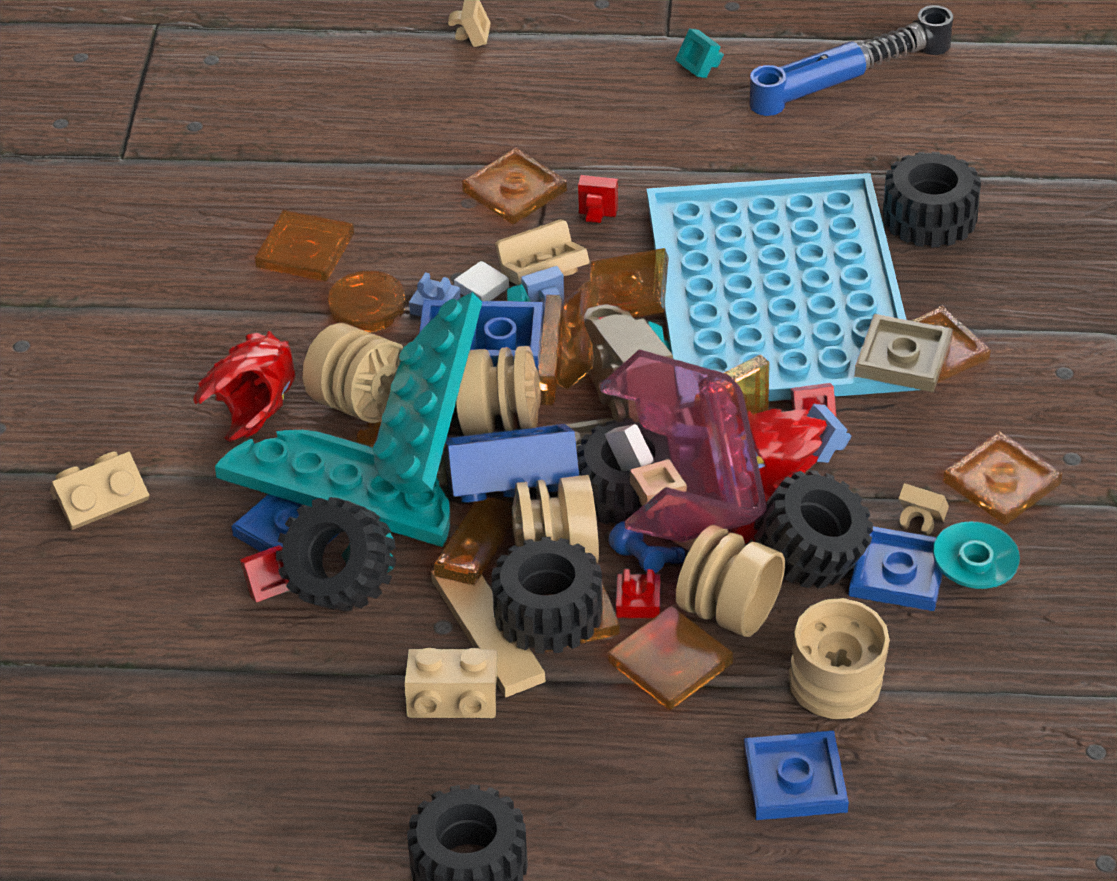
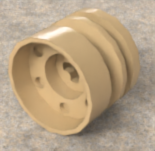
M345 323L330 325L321 331L309 346L303 364L302 378L305 390L313 401L370 423L382 421V415L391 391V383L401 361L399 355L404 347L399 343Z
M529 346L517 347L515 359H513L510 348H501L497 367L493 366L488 350H470L456 400L459 423L463 434L467 436L494 432L497 415H501L506 431L517 429L518 418L522 429L537 427L538 409L541 403L539 373L535 367L531 348Z
M589 475L560 478L558 497L550 498L545 481L537 480V500H530L527 482L515 483L512 522L516 546H523V541L533 539L534 542L542 541L541 537H551L553 541H558L560 538L568 539L569 544L572 546L578 543L585 547V553H592L596 558V563H598V530Z
M710 525L698 536L685 558L676 587V603L680 609L691 613L696 612L698 617L703 619H711L716 615L719 626L744 637H750L765 622L779 594L785 573L783 553L758 542H750L745 546L741 535L728 533L727 529L717 525Z
M842 598L828 599L816 603L799 617L794 632L789 682L791 692L801 706L818 716L830 719H847L867 712L874 705L881 691L885 671L884 665L890 641L887 625L878 613L863 603Z

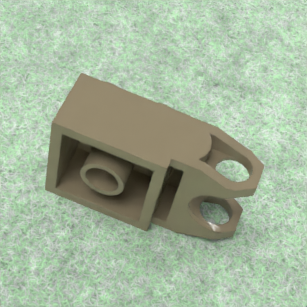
M608 304L588 308L584 315L585 328L591 339L594 356H591L588 362V370L601 404H607L616 422H623L624 418H633L634 422L646 420L650 421V425L653 427L660 425L665 429L670 428L671 424L677 425L673 354L644 319L635 320L628 311Z

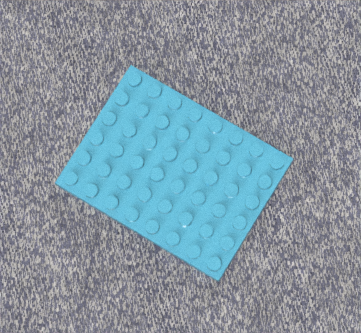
M871 173L647 189V205L671 353L673 354L674 379L679 407L791 400L790 388L831 383L834 386L835 396L920 390L854 376L855 365L873 315L879 314L906 320Z

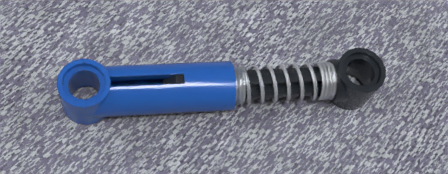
M937 5L926 6L918 12V19L914 20L911 24L906 25L904 28H898L897 31L893 30L888 34H882L880 37L876 36L872 40L867 39L864 43L850 41L781 67L774 65L759 66L751 72L750 108L755 113L763 116L776 115L783 111L785 103L862 76L869 67L872 68L874 66V62L881 65L882 59L889 62L891 56L897 59L899 53L905 56L907 50L910 53L921 51L929 55L943 54L951 47L953 14L946 7Z

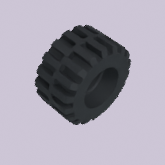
M933 151L932 153L918 152L915 153V156L907 155L901 158V162H894L891 165V170L887 171L885 178L883 221L885 226L890 227L889 231L894 236L900 235V240L906 243L914 242L916 246L921 247L931 245V248L940 247L943 244L950 246L955 244V240L963 241L968 237V233L974 231L978 219L981 180L980 177H977L975 168L968 167L969 163L963 159H955L956 156L943 155L940 152Z
M624 418L623 422L612 420L606 422L604 427L600 425L591 429L592 434H585L581 439V445L577 447L579 476L589 475L596 516H599V522L606 525L612 522L616 526L623 521H632L638 527H642L644 522L653 524L659 521L660 515L667 516L669 509L665 504L653 507V514H647L639 501L638 494L630 484V470H621L604 435L614 428L636 424L653 457V463L669 459L681 476L680 447L676 445L674 436L672 434H665V428L660 425L653 427L650 425V421L641 420L640 422H634L633 418Z
M809 470L806 475L799 471L795 472L791 478L787 476L759 511L754 523V529L757 530L754 535L755 542L782 552L785 558L784 579L791 583L794 580L799 581L801 587L810 588L814 584L817 589L826 588L829 583L832 586L838 583L864 554L872 540L870 534L873 532V523L867 520L871 515L868 507L861 505L860 502L863 499L857 492L853 494L848 489L850 486L844 481L841 483L837 482L833 475L825 473L824 476H820L818 471Z
M329 497L328 501L318 498L312 500V507L307 505L299 507L297 509L299 517L297 519L289 517L285 523L289 527L287 533H280L278 542L283 543L282 551H276V560L284 564L278 571L281 578L289 580L286 587L292 593L298 594L299 599L332 610L352 611L353 606L362 608L368 605L367 597L377 599L383 593L379 588L381 583L389 584L392 578L391 575L387 574L389 566L395 567L396 558L390 556V550L396 549L395 541L386 537L391 532L388 525L379 521L380 516L375 512L340 498ZM345 531L351 546L349 560L341 572L329 578L323 567L324 549L335 535Z
M541 537L542 541L536 542L533 539L523 541V546L521 547L514 545L509 548L508 556L501 555L497 560V568H493L492 595L496 626L499 631H503L504 638L508 642L517 641V647L525 651L529 647L534 648L535 653L544 654L545 650H553L554 653H560L567 646L574 649L580 646L581 639L589 640L594 635V629L599 628L601 623L603 603L600 565H596V558L592 553H585V547L578 543L572 546L569 544L568 539L560 538L558 541H553L551 537Z
M470 784L469 789H460V785L451 786L448 793L444 794L439 790L432 794V801H423L417 807L418 814H412L409 821L410 830L407 831V840L413 881H523V875L527 874L526 826L523 822V814L519 808L514 809V801L508 796L499 798L498 790L489 787L486 791L480 790V785ZM465 844H477L485 847L473 853L451 851V849Z

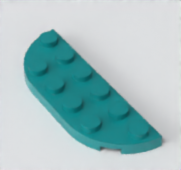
M473 292L458 300L450 299L441 306L438 315L422 329L413 342L408 343L400 352L399 359L401 361L391 383V391L382 415L377 440L373 446L374 462L378 473L400 492L417 494L433 490L482 306V301Z
M309 430L276 431V438L265 439L255 444L253 439L243 442L229 451L215 465L216 478L310 507H312V500L318 498L328 501L329 497H335L350 501L379 515V521L386 523L391 532L443 547L449 534V500L439 486L437 477L433 490L417 494L400 492L378 473L372 447L329 434Z

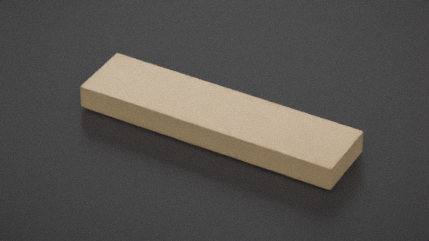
M470 556L431 571L433 584L472 646L479 649H497L498 669L496 684L505 698L545 682V671L530 648L526 651L518 648L517 641L508 642L504 638L503 631L498 630L494 618L492 590Z

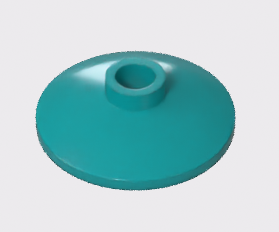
M961 522L947 527L937 536L933 548V557L938 569L953 582L970 588L987 589L1006 583L1017 572L1020 561L1019 550L1013 539L1001 529L982 522Z

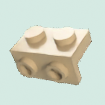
M562 219L498 240L495 243L502 274L507 276L509 281L516 285L522 284V276L554 266H558L563 276H568L578 271L577 267L590 263L587 249L571 241L568 224Z
M130 451L119 456L117 452H110L97 458L93 466L80 470L79 467H72L56 475V480L52 481L50 493L53 500H58L71 530L149 499L150 495Z
M409 649L405 676L407 716L410 718H494L496 716L497 649Z

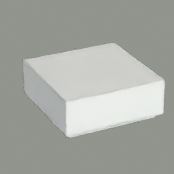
M480 261L454 279V285L460 287V293L464 296L473 292L481 301H491L509 288V278L483 261Z
M636 424L617 427L604 434L622 471H629L630 469L654 462Z

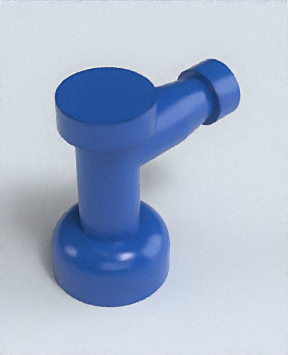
M632 521L620 522L612 529L609 535L610 547L620 555H633L639 560L640 567L645 572H647V569H652L656 573L664 566V563L682 564L685 559V552L682 547L648 546L643 542L642 530Z

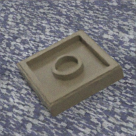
M874 314L855 365L854 376L934 392L951 342L952 329Z

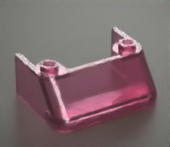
M639 349L600 384V390L603 393L635 401L639 421L643 427L654 433L667 436L672 464L687 485L686 492L668 487L662 489L625 521V528L627 530L685 542L698 538L702 531L710 525H717L730 530L749 525L765 513L766 499L744 396L740 386L731 376Z

